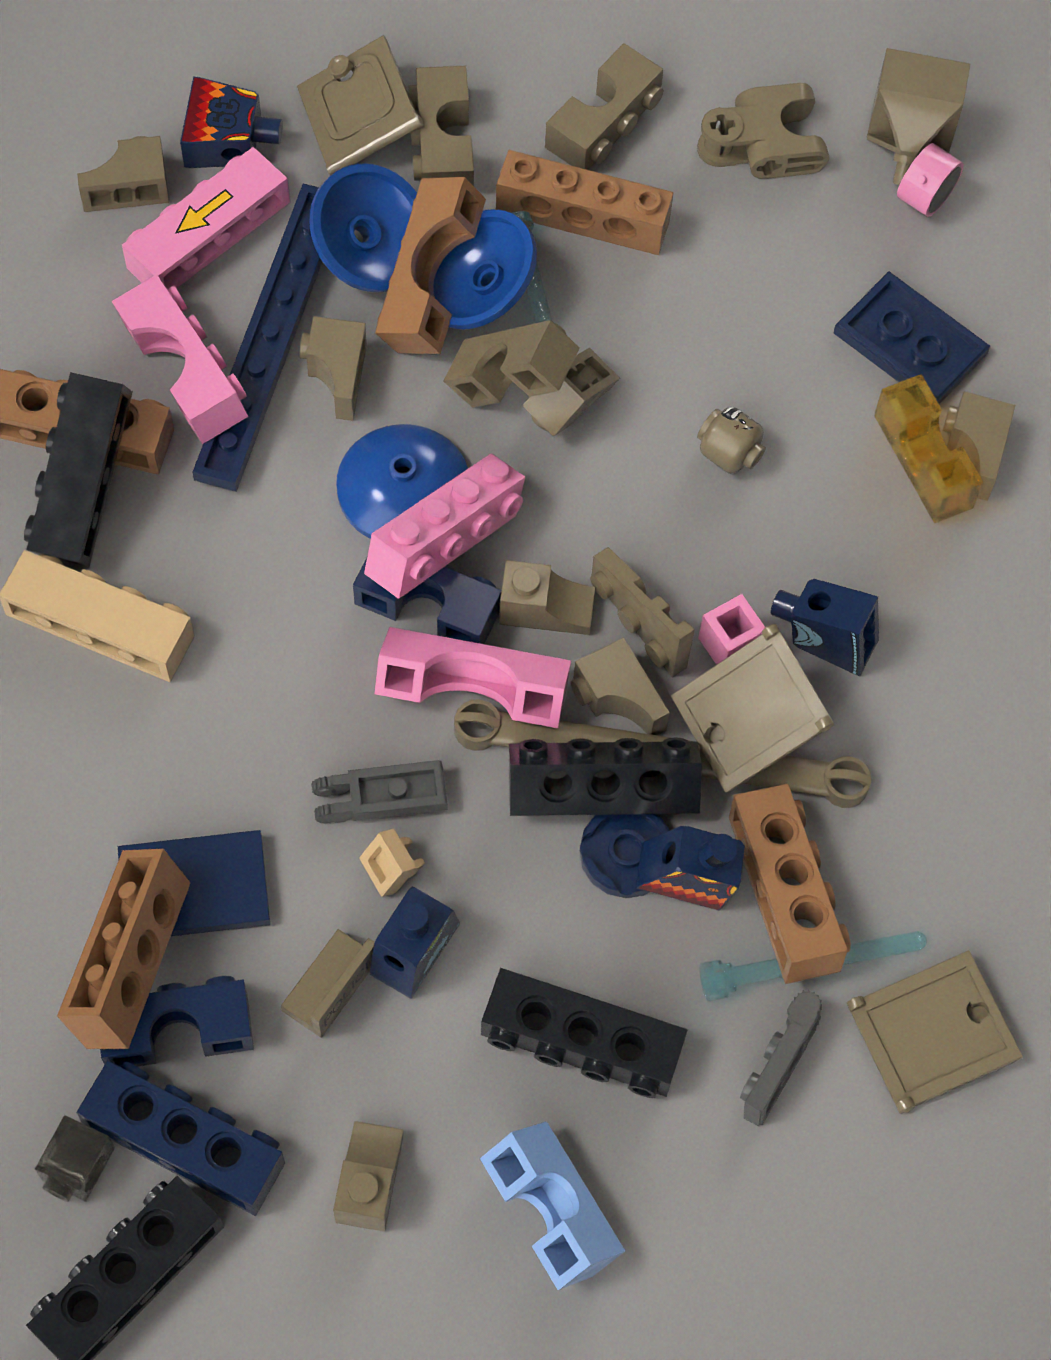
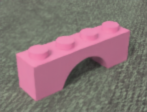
M155 275L112 301L125 327L144 355L156 352H171L185 358L182 374L172 386L170 392L202 444L248 417L240 401L247 397L243 387L233 373L227 377L224 375L222 369L227 367L215 345L211 344L205 347L202 340L207 338L194 315L186 318L182 311L187 309V306L175 286L166 289L158 275Z
M389 627L379 653L374 694L420 703L427 697L444 691H469L485 695L499 702L508 711L512 720L558 728L566 697L571 660Z

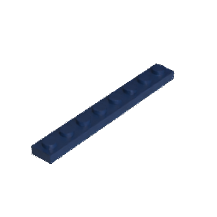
M302 184L230 375L233 373L247 395V397L240 401L248 417L202 445L192 472L194 481L237 492L322 265V260L313 244L309 222L311 204L319 187Z

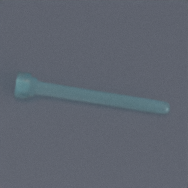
M915 931L851 944L850 952L846 954L843 965L918 951L926 946L927 939L922 932ZM719 959L700 963L699 967L701 985L707 1001L728 998L729 992L736 991L739 985L783 977L777 959L734 967L730 962L723 964Z

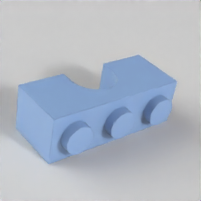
M547 1121L511 1132L480 1158L505 1202L517 1198L524 1199L533 1204L542 1214L547 1226V1234L533 1244L532 1248L557 1290L593 1277L625 1252V1249Z

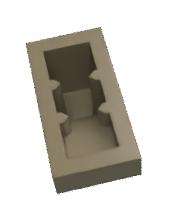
M136 136L131 139L117 140L118 149L106 163L91 171L77 173L84 212L169 203L160 136Z
M313 316L310 333L303 332L300 359H307L308 377L320 379L332 392L335 402L336 419L353 421L367 348L366 323Z
M589 347L576 355L559 391L530 396L522 406L531 414L537 426L548 431L554 437L571 426L586 409L608 392L620 377Z
M964 391L959 406L950 405L943 431L950 433L946 450L955 452L965 462L971 476V496L988 501L997 479L1016 405Z
M506 560L500 599L499 625L590 635L595 587L569 581L553 572L551 565Z
M624 638L575 661L571 688L578 702L582 706L588 704L595 717L603 713L617 714L632 720L647 734L659 735L667 731L670 712Z
M354 1121L347 1155L342 1164L333 1208L337 1224L385 1232L404 1136L403 1129Z

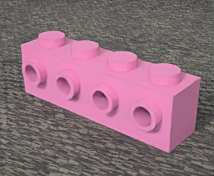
M492 453L373 532L364 574L398 599L516 517L523 503L521 494L525 476Z

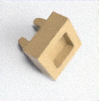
M394 828L379 832L359 857L381 897L397 893L407 879L413 877L425 863L422 858L412 860L407 851L413 843L411 838H399Z

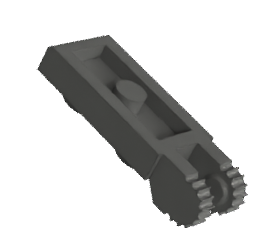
M440 760L348 770V774L319 777L311 783L312 793L317 796L342 795L348 791L351 793V801L325 804L315 808V820L324 824L345 822L351 818L357 821L448 810L443 765Z
M803 990L802 993H798L797 997H794V1001L791 1002L787 1009V1029L784 1035L778 1031L773 1035L764 1053V1058L769 1061L761 1075L755 1072L750 1075L742 1090L740 1099L745 1101L744 1119L758 1127L764 1124L806 1050L809 1041L816 1031L817 1025H819L822 1000L819 999V995H816L815 992H810L809 990L805 992Z

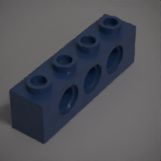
M107 1060L76 1112L82 1125L256 1216L285 1165L283 1153L278 1150L279 1142L258 1130H254L251 1135L234 1127L236 1123L234 1118L217 1108L210 1107L208 1112L201 1110L191 1104L193 1098L189 1094L173 1085L167 1084L164 1090L148 1082L150 1076L145 1071L131 1063L124 1062L119 1067ZM144 1101L154 1105L152 1113L146 1119L134 1121L128 1118L129 1110L134 1104ZM190 1124L197 1128L195 1137L188 1143L178 1144L171 1140L173 1131L180 1125ZM225 1147H234L241 1151L239 1160L230 1167H221L214 1162L218 1151Z

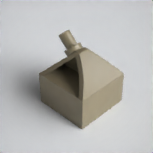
M891 48L886 49L874 98L867 140L895 152L893 160L897 162L893 178L894 184L900 185L912 162L929 144L934 143L949 153L964 104L970 63Z

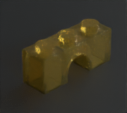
M920 374L883 388L874 417L934 523L973 509L984 482L963 446L951 451L947 448L939 427V417L942 409L924 377Z

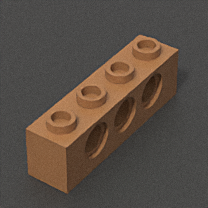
M508 150L496 184V210L510 212L524 221L659 256L670 222L674 192Z
M0 369V439L46 449L49 431L52 427H57L61 411L57 408L58 392L61 385L68 383V380H57L55 382L38 378L24 370L11 372ZM131 399L125 425H130V427L123 430L115 465L159 475L174 432L170 407H166L152 399H143L141 401ZM35 406H45L41 410L30 411Z
M788 784L734 795L729 820L736 840L742 841L745 845L743 862L785 984L841 972L846 954L851 950L850 937L846 926L838 924L833 910L835 909L836 902L833 888L828 881L823 882L818 869L821 865L820 853L814 840L808 841L804 829L806 826V816L801 801L793 799ZM778 837L784 840L786 843L777 844L770 841L768 838ZM792 878L797 880L800 885H789L782 879ZM797 920H808L816 927H803L797 923Z
M164 849L122 851L57 1014V1017L86 1049H129L190 886V881Z

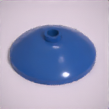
M374 164L349 165L329 176L318 188L313 198L309 218L313 244L325 266L338 279L353 288L367 292L388 291L390 277L396 265L401 241L405 235L412 212L413 201L417 195L415 189L397 173ZM355 230L362 235L363 242H360L356 238L354 234Z
M483 210L475 237L456 246L439 265L434 278L433 292L435 299L452 314L449 328L473 329L495 321L520 300L529 286L536 267L537 247L531 230L516 215L503 210Z
M411 424L385 426L361 437L344 455L338 469L336 482L339 505L350 524L361 534L371 539L373 532L467 470L468 466L458 448L449 439L434 430ZM398 467H408L410 471L401 474L396 469Z

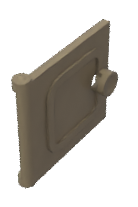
M384 35L347 57L344 55L335 56L329 62L328 68L297 85L330 176L346 166L358 163L411 131L418 130L424 126L422 118L414 109L389 43ZM350 70L353 72L348 80L341 81L340 78L345 77Z
M776 624L767 626L762 630V635L671 695L726 793H730L809 740L834 726V722Z
M969 950L865 997H853L847 1002L848 1008L900 1114L907 1113L919 1104L1023 1058Z

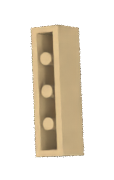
M24 550L0 591V601L5 615L168 682H171L195 637L191 618L180 607L170 603H164L162 606L149 601L140 591L128 586H123L122 589L106 583L98 574L85 569L78 572L66 567L62 561L53 556L36 555Z

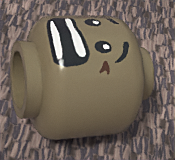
M729 407L723 411L715 409L705 420L697 435V438L701 440L700 451L703 456L730 474L740 471L744 466L751 470L759 462L766 450V447L761 445L764 435L762 426L735 407Z

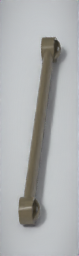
M481 699L463 703L457 709L454 716V734L457 741L463 747L473 751L485 750L492 745L509 747L510 743H521L528 739H539L546 743H568L570 740L580 738L593 742H616L622 738H634L641 742H663L665 739L671 738L561 720L558 728L515 721L511 719L508 712L497 711L496 707L490 702ZM469 721L479 722L490 726L493 730L486 736L474 738L462 731L460 723ZM698 745L702 761L701 777L718 780ZM786 755L744 784L768 788L788 784L791 791L825 796L833 805L841 808H852L859 805L865 799L871 784V773L866 764L851 756L839 757L832 762ZM835 779L853 780L861 783L863 789L854 795H844L835 790L830 781Z

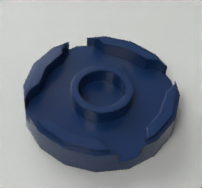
M656 814L595 815L585 827L579 853L582 869L591 883L606 894L622 898L644 896L649 892L636 888L642 843L670 830L663 819Z

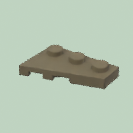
M609 547L594 555L590 580L598 595L603 599L609 598L618 609V617L623 626L630 633L636 632L645 643L647 655L657 667L663 666L672 678L685 670L688 665L695 629L685 620L677 625L668 613L670 611L669 604L660 596L651 600L646 595V588L641 578Z

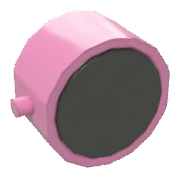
M934 143L929 144L915 158L905 173L897 190V197L926 217L932 216L942 206L956 186L964 168L963 162Z

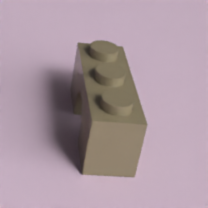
M623 43L598 69L596 95L608 103L603 106H589L572 96L546 122L545 148L574 167L589 170L595 163L601 164L607 158L613 144L621 135L623 137L628 136L636 126L639 116L646 109L652 110L661 100L664 92L663 88H661L663 68Z
M466 66L416 68V85H408V94L415 111H418V115L422 118L424 126L418 130L411 131L412 146L420 145V155H413L414 181H421L422 178L465 177L474 186L471 135L454 136L443 131L452 126L469 125Z
M551 320L464 339L443 382L472 408L501 402L512 382L529 397L556 392L560 390L580 347L566 335V331L560 325L553 323Z

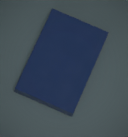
M890 271L835 325L833 332L934 409L979 364L990 349L989 344Z
M261 830L117 846L118 861L123 850L164 849L190 881L189 889L171 937L270 925Z

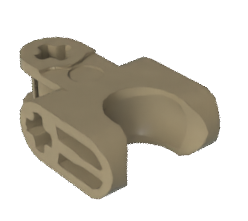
M806 83L754 87L741 92L736 97V107L711 109L702 119V134L697 144L699 157L706 164L714 167L749 163L751 174L759 179L807 175L821 171L829 161V153L824 140L816 135L800 136L788 131L784 127L787 123L800 122L806 119L811 113L815 104L812 88ZM717 121H720L719 128H716ZM721 146L724 147V152L722 154H720Z

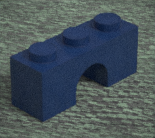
M366 558L353 583L355 605L396 621L402 608L409 601L417 598H428L437 602L442 608L437 618V636L485 644L500 613L502 590L496 588L491 581L479 576L468 577L456 572L448 564L398 599L364 574Z
M218 976L208 979L205 982L206 985L186 987L182 983H169L159 986L157 992L149 993L129 1049H100L104 1065L107 1060L119 1067L124 1062L131 1063L137 1067L156 1064V1038L165 1027L173 1023H187L194 1026L200 1032L201 1045L205 1057L254 1050L248 995L244 979L235 980L231 976Z

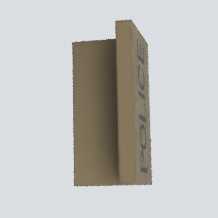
M337 929L281 1004L282 1012L322 1038L369 974L375 942L368 938L362 945Z

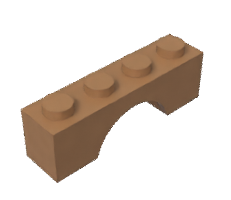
M465 177L421 179L375 334L397 353L441 354L452 314L434 297L433 283L439 265L451 250L475 237L486 198Z

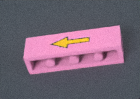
M254 147L241 156L233 157L223 170L211 179L201 181L196 185L192 193L177 204H171L166 207L156 220L143 229H137L128 237L126 242L122 244L127 269L141 283L158 275L166 289L175 286L177 289L290 203L287 177Z

